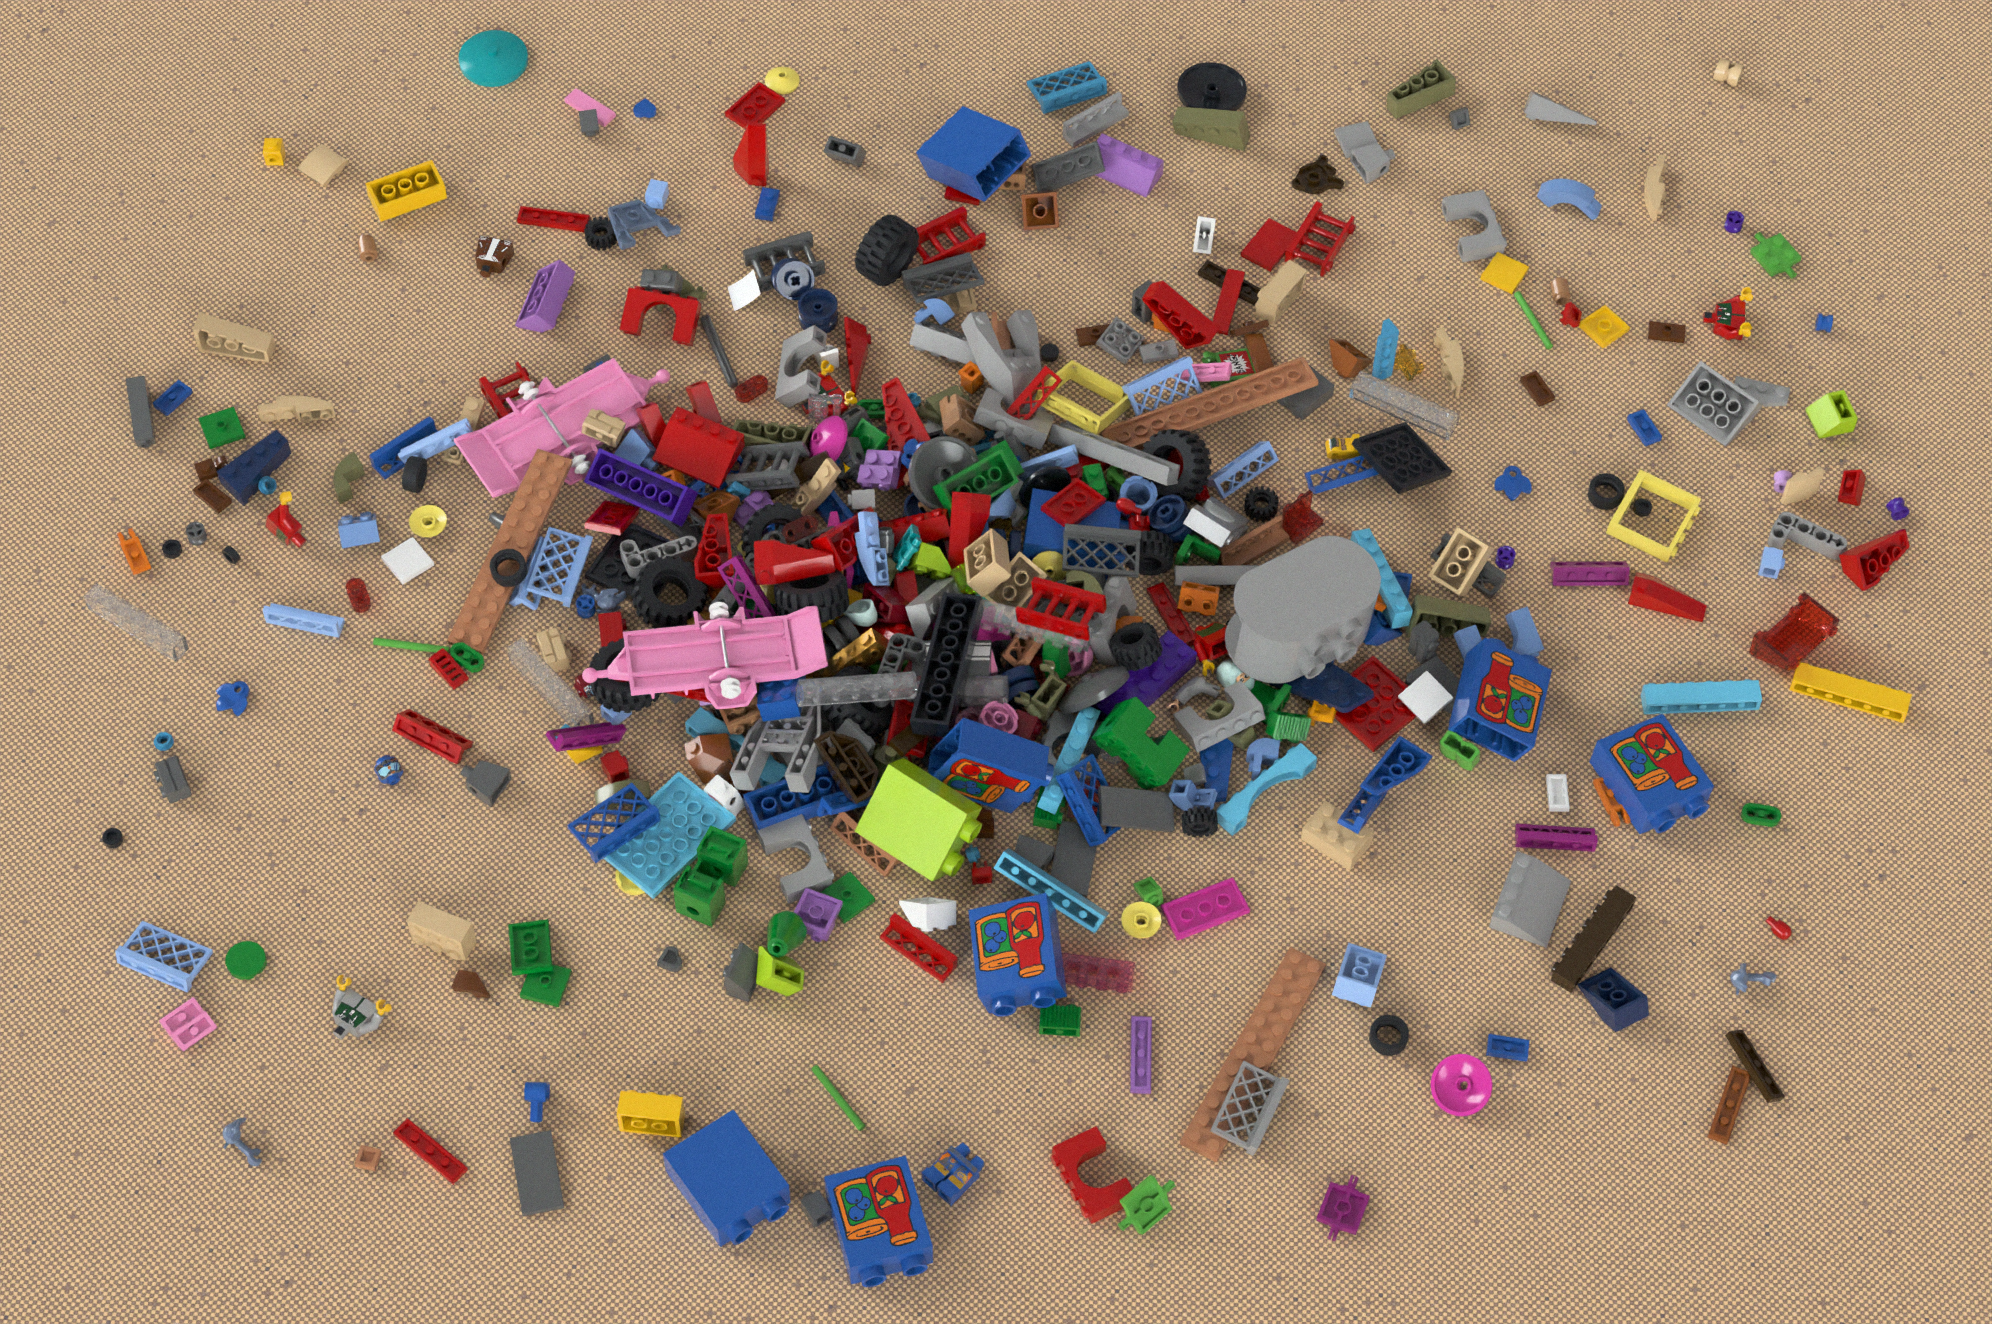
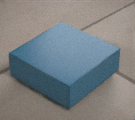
M734 481L726 489V492L739 497L740 503L749 496L751 491L737 481Z

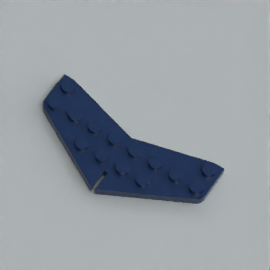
M1332 662L1325 664L1324 670L1311 679H1307L1303 675L1293 681L1286 682V684L1292 686V694L1310 701L1316 700L1318 704L1323 706L1326 704L1327 707H1334L1342 713L1350 712L1374 698V692L1369 686ZM1269 683V685L1281 689L1285 684Z

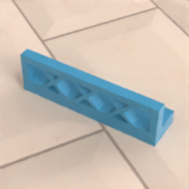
M1389 318L1383 321L1381 335L1377 338L1371 376L1373 384L1392 376L1399 330Z

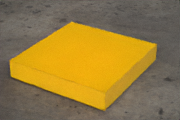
M1497 252L1482 273L1480 280L1513 294L1529 271V266Z
M1606 305L1581 320L1578 326L1602 348H1605L1630 330V326Z

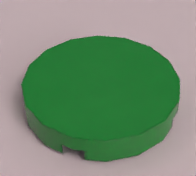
M242 941L229 949L226 954L225 964L233 977L240 980H249L263 972L267 957L264 949L258 943Z

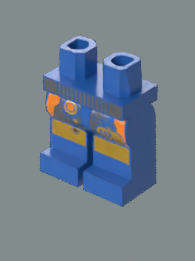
M963 1142L956 1148L951 1146L930 1168L927 1167L921 1172L922 1181L935 1193L937 1192L950 1206L979 1179V1172L984 1167V1161L977 1155L971 1161L966 1159L971 1151Z

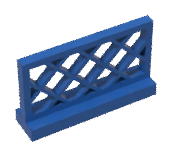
M1093 754L1088 755L1065 772L1055 776L1090 847L1106 842L1108 837L1122 828L1106 826L1104 833L1100 825L1099 802L1093 801L1094 793L1098 794L1095 782L1098 780L1101 786L1109 785ZM1087 762H1090L1092 772L1086 771ZM1074 771L1080 772L1079 780ZM1085 775L1091 777L1090 786L1084 783ZM1084 788L1089 790L1088 799L1083 791ZM1092 806H1095V807L1098 808V809H1097V816L1095 815V813H1094V811H1093V809H1092Z
M630 783L568 824L567 828L588 851L591 859L597 863L661 821L658 808L655 805L652 806L636 786ZM631 790L634 792V800L624 799L625 794ZM612 803H620L618 810H608V806ZM623 804H632V811H622ZM637 805H645L648 808L644 812H635ZM603 814L602 821H594L592 816ZM607 814L617 815L616 822H606ZM620 816H631L630 821L627 823H619ZM580 824L587 825L586 832L577 831L575 827ZM590 825L601 826L600 833L589 832ZM604 826L615 827L612 833H603ZM588 837L598 838V842L590 847L587 839Z

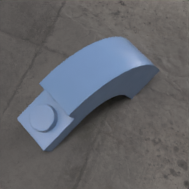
M1553 179L1541 184L1537 197L1548 208L1558 203H1569L1581 209L1591 220L1598 217L1602 207L1594 198L1595 191L1583 183L1570 179Z

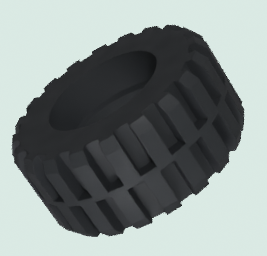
M887 215L878 219L869 228V231L865 233L863 240L859 244V249L856 251L857 257L855 258L856 269L861 275L878 286L893 284L896 282V279L902 276V271L908 269L914 255H916V249L919 246L917 229L896 215Z
M1168 429L1153 434L1149 438L1151 441H1146L1143 445L1145 448L1141 451L1167 460L1170 453L1177 448L1183 457L1184 467L1181 476L1177 480L1178 484L1166 486L1145 477L1143 479L1154 483L1157 488L1158 499L1167 495H1177L1184 501L1196 497V494H1200L1204 488L1202 486L1207 485L1209 481L1207 479L1208 475H1211L1209 467L1212 461L1208 457L1210 455L1209 449L1204 447L1206 443L1199 439V436L1186 430Z
M782 503L768 504L762 509H758L745 524L744 532L741 535V540L743 541L741 547L742 551L746 553L745 559L751 552L754 554V541L761 540L762 532L768 525L782 524L793 533L796 542L813 534L815 529L813 524L810 525L808 522L810 518L807 515L803 516L801 509L792 508L793 505L788 503L786 505H782Z
M666 556L665 559H662V557L655 558L654 562L649 561L645 567H642L637 576L632 597L634 598L633 606L637 608L636 613L639 617L643 616L644 623L647 625L649 623L652 624L654 629L686 626L687 620L694 617V611L698 613L703 611L707 600L708 587L705 583L696 579L695 568L692 567L693 563L690 561L686 563L682 561L683 558L677 557V559H672V556ZM661 583L677 585L686 594L687 601L679 605L665 604L655 596L653 587Z
M836 569L834 573L778 583L774 586L776 608L779 616L788 615L808 606H817L820 622L824 623L828 620L836 619L837 616L840 617L849 607L846 577L840 571H836Z
M624 638L618 639L619 641L617 642L611 641L608 643V646L601 647L599 653L596 652L592 657L593 661L590 662L589 667L597 671L608 670L609 665L625 647ZM608 677L597 678L595 682L591 683L592 692L596 700L603 704L605 708L609 710L612 708L614 712L619 713L620 711H624V713H631L634 710L636 712L641 711V708L651 706L652 701L656 702L659 694H662L655 693L654 699H652L651 694L631 696L629 682H619L608 679Z
M860 666L843 668L824 684L821 691V704H823L822 709L824 713L827 714L826 718L829 722L831 721L835 730H838L845 720L850 718L860 726L867 736L874 739L890 727L894 701L890 699L889 704L885 707H877L873 704L872 688L876 675L871 674V671L868 669H863Z

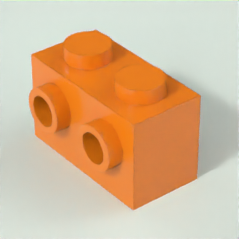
M1183 581L1177 608L1184 612H1199L1204 616L1215 615L1220 588Z

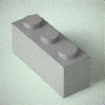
M874 489L851 490V494H848V506H852V509H866L870 506L875 508Z

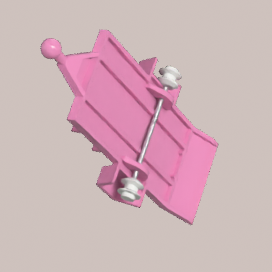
M612 358L556 389L547 377L543 378L538 388H533L535 385L533 381H525L520 385L518 391L519 394H524L521 399L514 401L509 397L506 398L514 412L480 430L463 434L455 438L454 442L493 498L519 489L537 448L572 459L573 464L564 481L572 485L586 477L598 452L597 447L604 444L581 433L583 422L592 408L602 410L606 415L622 419L626 423L625 432L632 428L637 429L641 422L635 409L646 405L645 399L651 387L658 383H667L670 380V373L665 369H660L655 377L647 380L624 372L616 360Z
M715 602L709 607L711 620L705 621L697 611H694L695 625L623 632L625 647L609 665L608 670L597 671L589 667L583 671L582 676L587 683H593L597 678L607 677L608 679L629 681L631 696L651 694L652 699H654L655 693L684 690L685 695H688V690L705 688L706 697L715 709L745 707L749 705L757 692L756 683L796 679L828 666L818 607L808 606L783 616L745 619L744 607H739L734 617L728 618V605L724 602Z

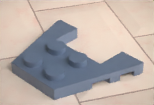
M639 199L608 208V216L621 250L635 246L636 240L630 233L657 226L666 237L680 234L681 228L677 224L675 226L670 224L669 219L665 216L660 217L655 214L656 211Z

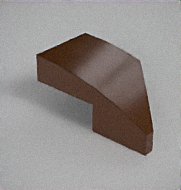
M982 807L976 819L982 823V827L976 838H994L992 811Z
M458 970L451 986L454 991L472 993L475 997L490 998V993L476 972Z

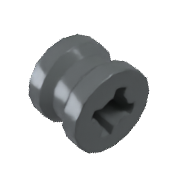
M192 522L187 525L186 534L192 545L199 546L206 542L207 534L202 523Z

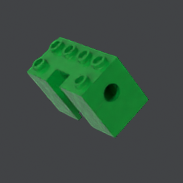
M1133 697L1114 706L1092 736V739L1096 741L1098 747L1104 749L1111 757L1119 756L1129 765L1126 771L1137 781L1141 788L1149 790L1166 784L1190 749L1171 730H1168L1165 735L1156 738L1151 736L1149 738L1145 732L1156 716L1137 697Z
M710 825L697 847L698 861L693 870L691 866H686L673 888L677 913L712 927L726 904L724 883L736 887L749 862L745 839Z

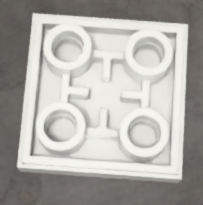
M413 537L381 556L382 561L402 585L434 566V561Z
M1428 671L1424 672L1398 695V698L1424 725L1453 700V697Z

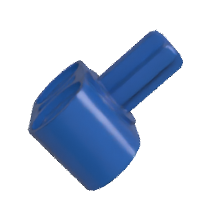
M525 1082L524 1098L525 1101L531 1102V1122H542L543 1102L549 1101L550 1097L549 1082Z

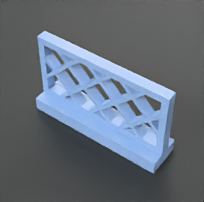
M1191 356L1182 357L1122 386L1123 392L1127 393L1136 416L1141 415L1143 409L1149 411L1157 409L1159 401L1167 405L1172 404L1174 394L1182 396V400L1189 398L1190 396H1187L1190 386L1196 389L1197 394L1203 392L1191 365L1193 363ZM1188 369L1190 374L1188 382L1180 379L1182 372ZM1168 378L1175 379L1173 389L1165 386ZM1179 381L1187 384L1184 394L1176 391ZM1153 385L1160 387L1157 397L1149 394ZM1163 389L1171 392L1168 401L1160 398ZM1138 392L1144 394L1141 404L1137 403L1133 396ZM1148 396L1156 399L1153 409L1145 406Z
M549 527L526 591L563 602L562 606L570 608L593 537L586 535L584 538ZM550 535H557L561 540L553 543ZM573 540L579 542V546L571 549L567 542ZM564 544L567 551L559 554L556 547ZM552 549L555 556L547 559L544 551ZM570 554L573 562L565 564L562 557ZM558 559L562 566L553 569L550 562ZM546 564L550 571L542 574L539 567ZM565 570L568 577L560 580L556 573ZM553 574L556 582L548 585L545 577ZM540 579L544 584L542 588L532 586L533 582ZM559 585L562 589V594L553 593L551 588Z
M142 921L123 946H119L115 953L118 964L188 993L192 987L191 982L211 957L213 950ZM144 929L152 932V935L140 936ZM163 937L170 940V942L160 945L157 942V939ZM155 941L156 946L144 948V942ZM182 944L187 946L186 950L176 952L174 947ZM132 945H141L140 950L132 951L129 949ZM172 947L173 953L161 955L160 950ZM158 951L159 957L155 958L146 956V953ZM196 952L204 953L203 957L193 959L192 954ZM190 955V961L179 963L178 957ZM175 958L177 963L168 966L164 964V961ZM192 965L194 968L190 974L181 970V968Z

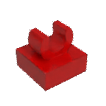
M1572 302L1566 303L1565 309L1561 312L1563 318L1559 319V321L1563 325L1570 324L1573 328L1578 327L1582 312Z
M1130 515L1128 518L1129 530L1150 531L1149 516Z
M984 861V867L980 868L976 866V862H973V868H971L972 885L992 883L991 866H988L987 861Z

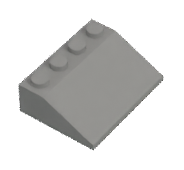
M1702 361L1698 363L1667 404L1668 407L1725 447L1753 420L1762 408L1758 400Z
M1517 851L1493 912L1489 928L1547 948L1571 880L1539 859Z

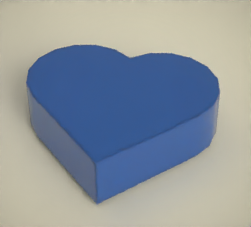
M645 98L634 106L633 112L638 118H652L656 115V107Z

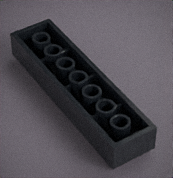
M943 593L910 718L913 734L945 737L954 728L984 612L982 596Z

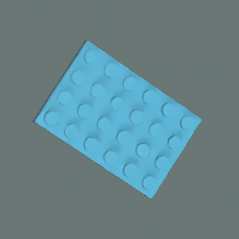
M679 771L648 799L652 806L655 805L658 808L661 821L603 858L653 899L682 873L687 865H690L698 857L697 847L710 825L726 831L736 821V816ZM642 805L635 812H644L648 808ZM631 816L624 823L630 821Z

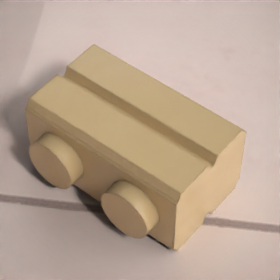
M592 408L583 422L581 433L616 448L624 435L626 423L618 417L613 418L606 415L602 410Z
M557 627L548 631L538 632L536 634L537 642L547 673L550 674L558 672V670L568 669L570 667L569 660H572L570 650L565 649L564 645L567 642L564 633L560 634Z

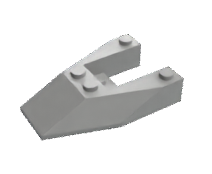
M1016 310L1006 324L1017 349L1002 350L987 313L970 312L962 322L961 327L980 372L995 391L1004 394L1002 401L1009 408L1042 370L1038 329L1031 310ZM1037 392L1032 397V401L1035 400ZM1026 404L1022 408L1020 415L1030 412V404ZM1042 406L1038 408L1042 411H1045V408Z
M804 691L801 717L765 722L760 717L751 727L730 771L735 789H755L771 752H794L785 772V779L790 792L809 793L815 779L819 756L814 739L822 735L821 692Z

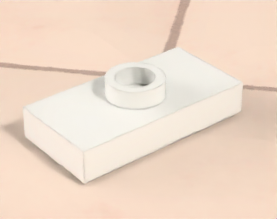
M1547 774L1546 785L1549 812H1569L1566 774Z

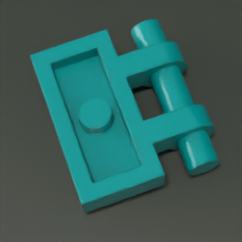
M913 524L910 525L894 548L895 551L891 553L892 560L897 564L895 567L899 571L908 566L912 555L920 549L919 545L922 540L920 539L919 529Z

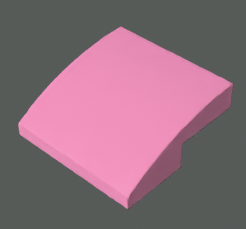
M194 997L159 1020V1023L183 1052L217 1029L216 1024L207 1012H204Z

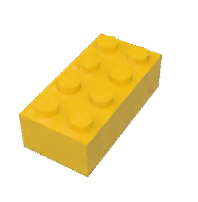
M432 160L365 183L368 198L380 222L447 199L445 184Z

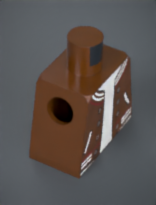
M480 235L475 258L477 268L481 270L480 275L489 278L492 272L502 273L514 255L513 242Z

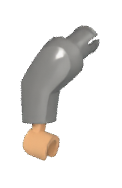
M1195 677L1176 692L1172 697L1174 702H1168L1166 709L1174 705V709L1171 711V714L1179 711V706H1183L1192 696L1201 692L1216 698L1219 695L1217 690H1220V687L1206 682L1204 677Z

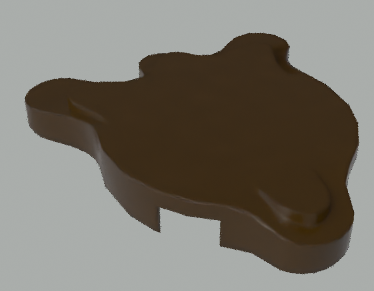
M1320 155L1315 162L1306 164L1299 169L1296 178L1292 180V187L1308 194H1320L1329 189H1342L1344 181L1333 177L1336 174V168L1328 164V157L1326 155Z

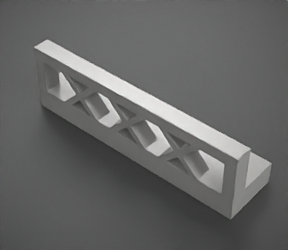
M1117 92L1063 122V137L1074 147L1128 117L1129 111L1122 105V94Z

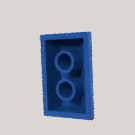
M1374 609L1369 630L1363 643L1378 646L1400 637L1403 633L1399 628L1391 629L1383 612Z

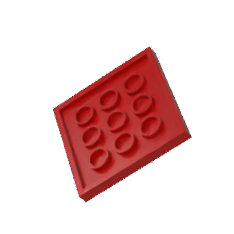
M1372 656L1350 675L1369 686L1374 692V698L1347 713L1336 710L1334 718L1372 752H1375L1417 716L1398 698V695L1408 685L1376 657Z

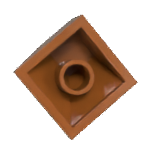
M1055 190L1037 191L1021 195L1024 230L1059 228L1057 192Z
M1330 339L1329 341L1333 368L1338 371L1337 374L1345 379L1355 378L1373 361L1347 340Z
M718 489L695 501L691 509L704 520H707V516L710 514L727 513L729 526L739 505L740 498Z
M727 733L701 735L684 744L689 764L705 785L716 776L714 770L724 761L729 759L733 764L735 762L729 734Z

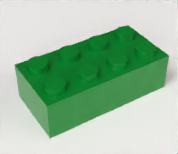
M999 449L933 486V489L944 509H948L951 518L953 492L991 495L992 498L1015 485L1019 480L1002 449Z

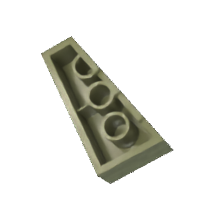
M1436 59L1431 66L1424 67L1421 73L1418 75L1414 74L1408 82L1401 83L1387 93V110L1397 119L1455 95L1456 78Z
M1178 107L1172 121L1175 134L1245 151L1250 138L1245 112Z
M737 419L732 428L744 434V447L803 441L808 449L813 433V425L797 427V424H789V426L778 425V422L762 424L761 421ZM800 457L797 464L803 462L805 457Z
M1416 594L1411 606L1413 612L1409 626H1405L1406 637H1410L1412 628L1426 620L1442 637H1450L1457 631L1473 625L1477 626L1480 636L1485 637L1492 622L1490 611L1487 607Z

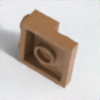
M754 695L748 706L736 707V709H719L730 735L742 734L745 728L753 726L760 719L761 715L757 707L758 699L756 695Z

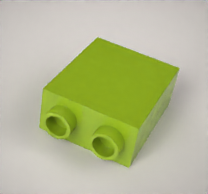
M902 758L888 764L855 832L933 882L945 875L953 877L960 870L965 857L959 854L964 842L972 843L979 834L982 823L976 819L982 807L907 759Z

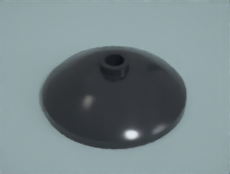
M1058 466L1044 467L1035 471L1023 482L1019 490L1018 496L1021 504L1029 509L1033 488L1059 493L1071 483V476L1065 468Z

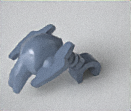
M586 584L582 585L583 595H590L597 601V605L600 607V609L596 610L598 613H611L621 609L617 605L626 598L625 591L615 595L618 592L616 588L601 590L599 594L595 584L589 589L586 588Z
M1741 963L1740 969L1733 971L1730 975V980L1734 987H1736V995H1739L1740 990L1746 993L1748 988L1747 981H1758L1770 986L1771 982L1775 983L1777 977L1772 972L1747 974L1745 970L1746 963Z
M239 1118L226 1125L222 1133L226 1141L223 1148L226 1149L229 1144H235L247 1156V1161L250 1165L259 1166L262 1159H256L254 1156H258L261 1150L248 1148L240 1140V1125L246 1122L247 1118Z

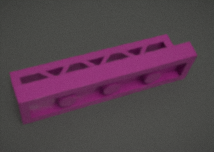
M741 555L735 556L717 567L740 607H744L747 619H754L757 614L764 617L778 616L761 587L756 584L755 577ZM730 564L736 570L734 577L728 576L724 570ZM737 581L743 582L746 586L744 594L737 592L735 589ZM747 598L755 601L754 610L746 607Z
M1626 561L1550 562V568L1553 571V586L1629 585L1630 567Z
M611 722L549 730L545 735L555 751L560 752L619 743L627 729L624 724L612 725Z
M1531 824L1515 825V847L1595 852L1598 842L1595 828Z

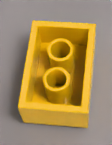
M635 1090L621 1091L617 1108L620 1131L681 1138L685 1120L683 1097L675 1094H669L668 1096L659 1095L655 1092L638 1093Z

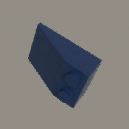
M1613 968L1604 970L1578 983L1579 989L1602 1021L1615 1032L1649 1016L1647 996Z

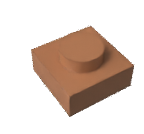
M361 1145L354 1163L355 1167L376 1171L382 1154L381 1149Z

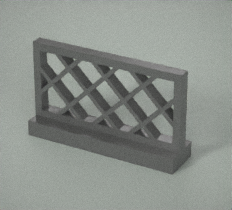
M970 252L902 271L904 287L906 290H909L916 303L985 284L983 277L972 261ZM942 280H943V281H948L947 284H944V283H941V282H942ZM925 285L932 286L930 289L924 288Z
M1065 524L1063 530L1062 571L1078 570L1093 574L1138 578L1141 531ZM1068 540H1076L1079 546L1072 550L1068 545ZM1088 542H1095L1098 548L1091 552L1086 544ZM1108 543L1114 544L1118 548L1112 554L1104 547ZM1127 545L1135 546V552L1129 555L1123 548ZM1081 548L1089 554L1083 560L1076 554ZM1099 550H1102L1108 556L1103 561H1100L1094 555ZM1119 551L1126 557L1121 563L1113 557ZM1073 556L1079 563L1075 566L1067 565L1069 557ZM1091 557L1098 564L1094 568L1088 567L1085 564ZM1111 559L1116 567L1114 569H1107L1104 563ZM1130 561L1134 565V571H1127L1123 565Z

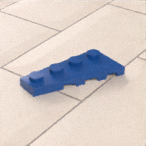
M1227 738L1199 752L1200 762L1204 765L1207 781L1204 783V788L1216 790L1218 794L1215 802H1224L1227 799L1234 745Z

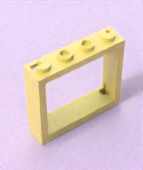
M1071 360L1055 373L1063 381L1041 405L1080 428L1098 435L1130 408L1131 403L1128 395H1126L1127 393L1123 392L1121 386ZM1053 377L1049 378L1044 383V387L1052 386L1057 380ZM1071 379L1115 403V405L1100 417L1055 391ZM1037 390L1035 400H1040L1043 397L1042 390Z
M1640 470L1611 519L1606 533L1664 562H1668L1671 556L1675 557L1679 549L1677 544L1683 543L1686 537L1685 530H1690L1694 522L1692 520L1693 516H1698L1701 510L1698 507L1701 498ZM1641 487L1689 510L1669 547H1665L1620 525Z

